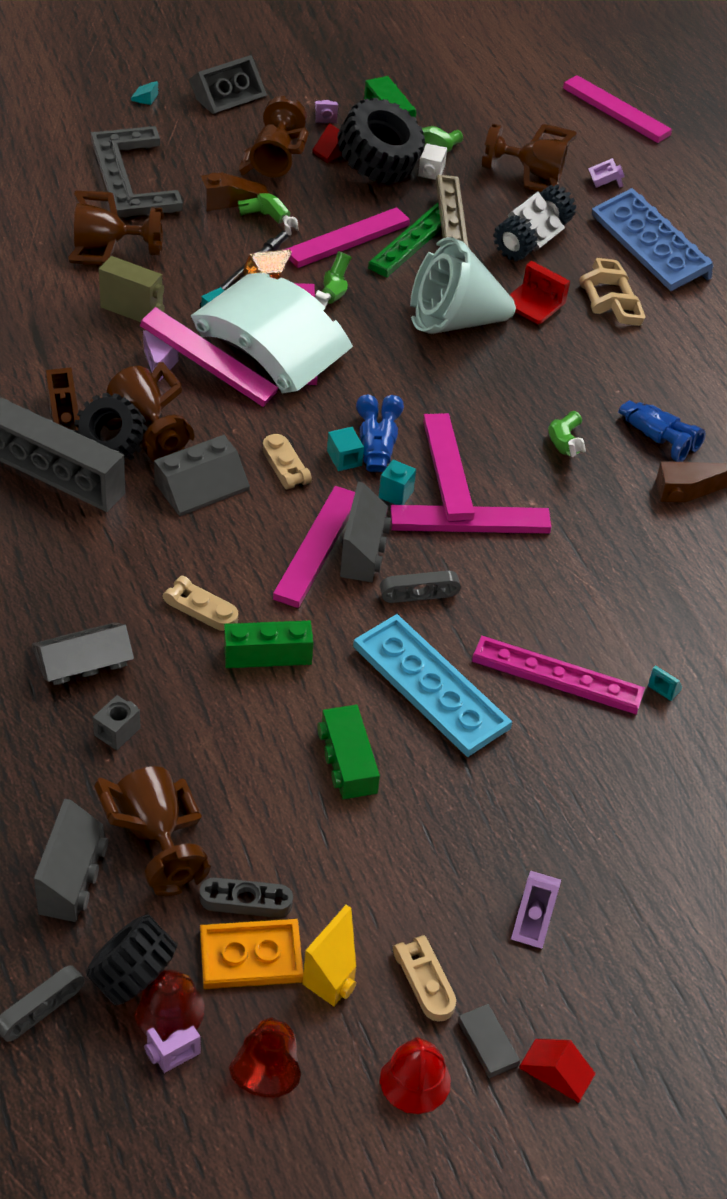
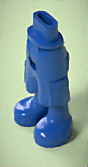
M363 395L358 398L356 403L359 415L365 420L360 426L359 435L364 446L363 459L368 471L384 472L387 465L391 462L393 446L398 437V427L394 421L402 414L404 402L396 395L385 397L381 407L382 421L378 423L379 404L377 399L372 395Z
M629 400L619 408V413L626 417V422L631 423L647 437L661 444L665 443L666 440L672 444L671 457L675 462H683L689 450L696 452L704 442V429L696 425L685 424L680 421L679 417L663 412L654 405H644L641 402L636 404Z

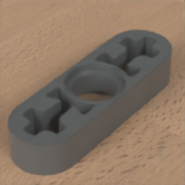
M454 571L390 576L380 583L382 598L388 603L447 598L456 595L461 589L458 575ZM426 584L421 589H414L418 585Z
M209 878L200 886V903L209 911L282 918L287 916L292 910L293 893L287 886L281 884ZM212 891H218L216 898H210ZM228 891L232 892V901L228 900ZM243 892H250L255 896V900L251 903H242L237 897ZM261 895H265L264 904H261ZM276 897L282 898L281 905L275 904Z
M72 965L61 969L0 1015V1035L7 1042L17 1039L77 994L84 985L85 978Z

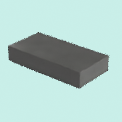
M489 1004L459 1015L458 1023L488 1078L519 1066L520 1059Z

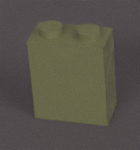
M110 256L99 268L101 308L139 322L155 307L164 312L162 274Z

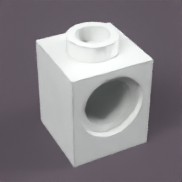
M426 143L424 152L420 157L418 176L436 180L437 175H442L446 163L447 148Z

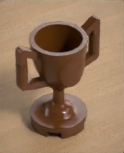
M279 96L268 102L263 114L265 127L258 134L253 146L245 150L238 168L241 175L246 174L253 168L264 176L274 178L281 177L289 172L294 154L303 153L309 135L305 127L307 113L298 100L293 102L287 100L286 96ZM298 138L296 145H293L292 139Z
M492 123L485 141V154L487 156H482V167L493 169L497 159H500L504 154L518 157L524 166L525 189L542 192L549 187L545 184L530 181V172L545 181H549L550 185L555 186L559 184L566 161L568 145L576 138V131L542 124L530 143H527L522 148H517L506 144L505 139L502 137L503 126ZM544 133L564 137L562 140L541 139Z
M74 191V196L78 203L74 216L75 249L68 257L70 263L103 265L112 256L116 243L125 235L142 236L143 240L148 243L149 254L161 256L163 230L162 222L160 221L163 219V208H151L149 218L140 226L126 225L118 217L113 193ZM85 200L109 201L110 211L93 205H87ZM106 247L103 256L81 255L84 250Z
M159 362L152 373L145 367L131 366L123 369L111 379L106 393H109L111 396H113V393L119 394L122 398L128 399L141 412L140 414L144 416L146 420L144 425L151 424L143 436L142 446L153 462L156 459L185 449L189 439L194 441V430L184 417L168 415L159 419L162 409L182 393L181 383L164 362ZM163 375V378L171 388L161 396L157 382ZM122 418L110 419L104 426L109 430L121 428Z
M158 766L135 770L122 778L118 784H114L101 777L98 778L94 787L109 823L114 826L131 829L142 840H154L160 843L162 852L155 856L145 869V878L149 886L153 887L156 895L172 896L181 894L180 886L193 879L196 885H198L206 878L211 865L203 847L190 843L174 846L171 839V834L174 831L197 825L202 818L185 779L181 778L174 783L170 772ZM177 794H179L187 812L185 816L178 817Z

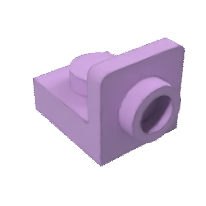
M330 100L315 101L316 122L337 123L338 103Z
M613 158L588 168L596 188L613 180L617 181L619 188L623 187L621 178L625 177L621 165H615Z
M194 1026L184 1031L178 1030L172 1033L164 1042L154 1027L147 1030L148 1044L144 1045L145 1051L153 1064L158 1062L164 1073L201 1053L200 1035Z

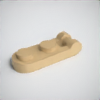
M271 434L264 439L263 453L286 490L294 488L299 483L305 485L312 482L309 469L304 467L286 437L280 434Z
M185 576L178 577L174 582V587L168 588L163 593V599L167 604L215 629L224 631V624L238 623V610L233 604L192 584Z
M426 936L416 937L414 942L406 945L404 942L393 945L395 959L401 965L424 1014L431 1020L438 1022L451 1018L456 1006V997ZM418 955L421 958L413 960L412 956Z

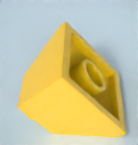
M348 905L341 909L305 950L302 985L332 1006H335L342 997L347 999L357 984L354 981L356 958L352 910Z

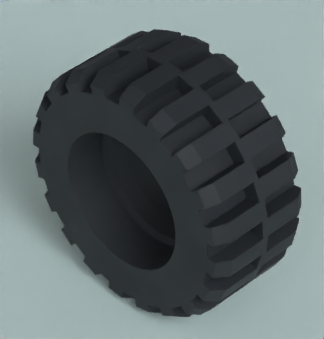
M365 99L353 105L340 128L337 139L343 159L347 160L348 165L352 169L355 168L358 174L361 176L365 175L372 181L378 180L379 183H387L388 181L395 183L404 180L410 175L424 152L425 138L421 126L417 125L418 121L415 117L409 115L410 112L406 109H401L400 105L396 103H389V100Z

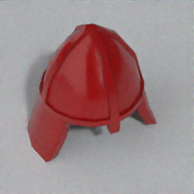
M415 1037L413 1040H409L397 1048L392 1058L381 1068L380 1085L383 1095L392 1106L406 1113L422 1114L431 1112L444 1103L450 1093L451 1077L444 1056L438 1048L427 1040Z

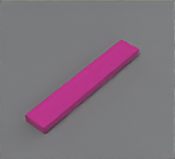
M576 75L564 82V90L656 143L671 136V128L580 76Z
M396 207L285 249V257L297 268L334 255L338 251L347 250L409 226L410 219Z
M155 307L141 320L140 326L262 407L276 394L277 386Z
M449 413L424 414L423 422L447 521L474 520L475 512Z
M338 486L333 488L275 589L273 600L296 608L300 607L349 519L355 495L354 491Z
M391 505L390 508L391 530L550 534L551 521L549 508L473 506L475 512L474 520L447 521L444 506Z
M482 635L472 658L474 663L636 715L645 687Z

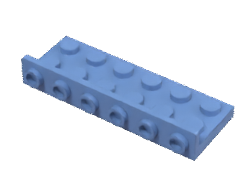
M633 188L592 208V216L670 291L701 275L707 281L712 278L713 263L711 259L701 253L695 244L686 239L681 231H678L671 225L668 219H665L654 206H651Z

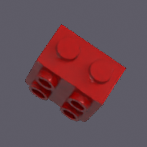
M530 261L526 265L523 284L509 294L514 300L515 312L536 324H542L566 303L570 280Z

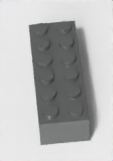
M0 397L1 462L105 512H108L126 493L123 454Z

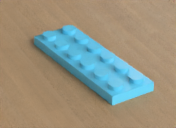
M398 614L354 639L353 647L465 756L469 757L511 729L512 721Z

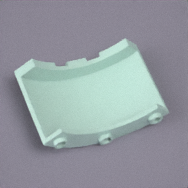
M265 273L247 274L191 315L195 327L202 337H217L227 340L252 355L270 374L281 393L300 390L353 347L337 320L332 322L323 311L325 307L315 297L284 278L277 280Z

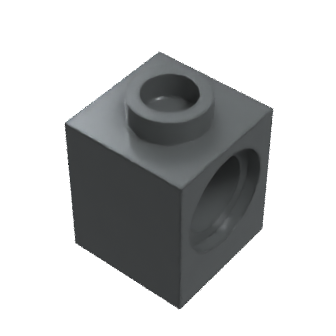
M116 695L93 716L94 736L115 750H118L141 728L140 710L133 702L126 701Z

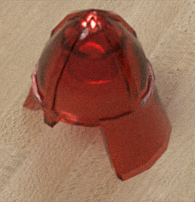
M164 969L142 991V998L134 1017L138 1027L146 1035L147 1030L154 1027L164 1042L172 1033L178 1030L184 1031L192 1026L197 1030L204 1018L205 1004L189 975L176 969Z
M270 1017L256 1025L244 1038L242 1047L228 1067L231 1078L240 1088L250 1094L268 1098L281 1097L292 1092L298 1086L301 1077L297 1057L298 1050L295 1034L289 1025Z

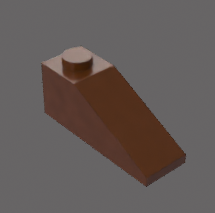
M210 173L200 176V199L206 211L238 207V201L257 198L259 193L269 194L263 184L226 173Z
M72 367L46 370L45 381L52 421L75 432L78 430L74 426L75 420H79V416L77 415L78 406Z
M661 461L656 477L660 502H688L726 488L727 463Z

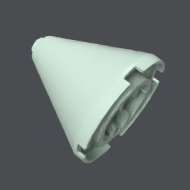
M446 237L436 243L440 247L435 253H427L417 272L410 306L416 308V316L412 315L411 319L418 330L435 334L502 322L514 315L516 306L513 298L463 241Z

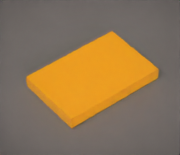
M298 919L200 925L203 989L303 983Z

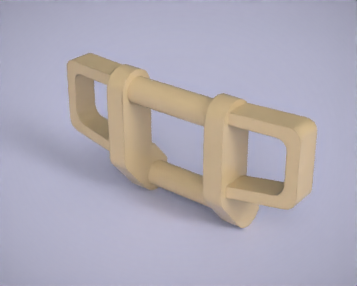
M596 258L592 266L594 270L584 274L579 279L581 287L585 288L589 296L592 311L596 314H601L612 308L620 323L641 326L645 319V314L639 298L634 295L628 283L629 278L626 272L616 260ZM599 283L620 286L623 294L612 292L599 298L594 286ZM624 310L634 311V314H627Z

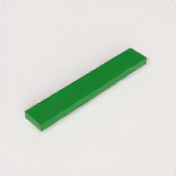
M436 203L368 262V269L386 278L389 277L442 230L439 204Z

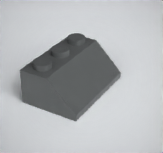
M252 55L200 71L189 79L196 99L212 114L267 96Z
M225 435L154 460V483L179 517L250 490V485L238 452Z
M363 482L357 483L343 539L340 577L373 583L375 572L380 573L383 556H379V552H385L387 537L383 535L384 533L389 534L391 518L387 517L388 506Z
M117 622L32 643L43 678L46 681H53V685L68 682L71 680V675L81 673L82 677L98 674V668L109 666L110 669L127 666L126 661L134 659L127 627L125 624Z
M64 798L35 874L34 885L39 915L76 922L80 910L85 911L89 901V891L87 890L90 883L94 884L97 880L99 872L97 862L99 857H104L106 854L108 838H104L103 824L69 799Z

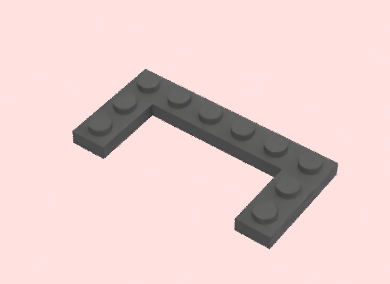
M156 126L91 132V140L107 192H111L114 195L119 218L150 215L151 208H163V213L183 211V202L178 190L133 195L119 150L160 146V137Z

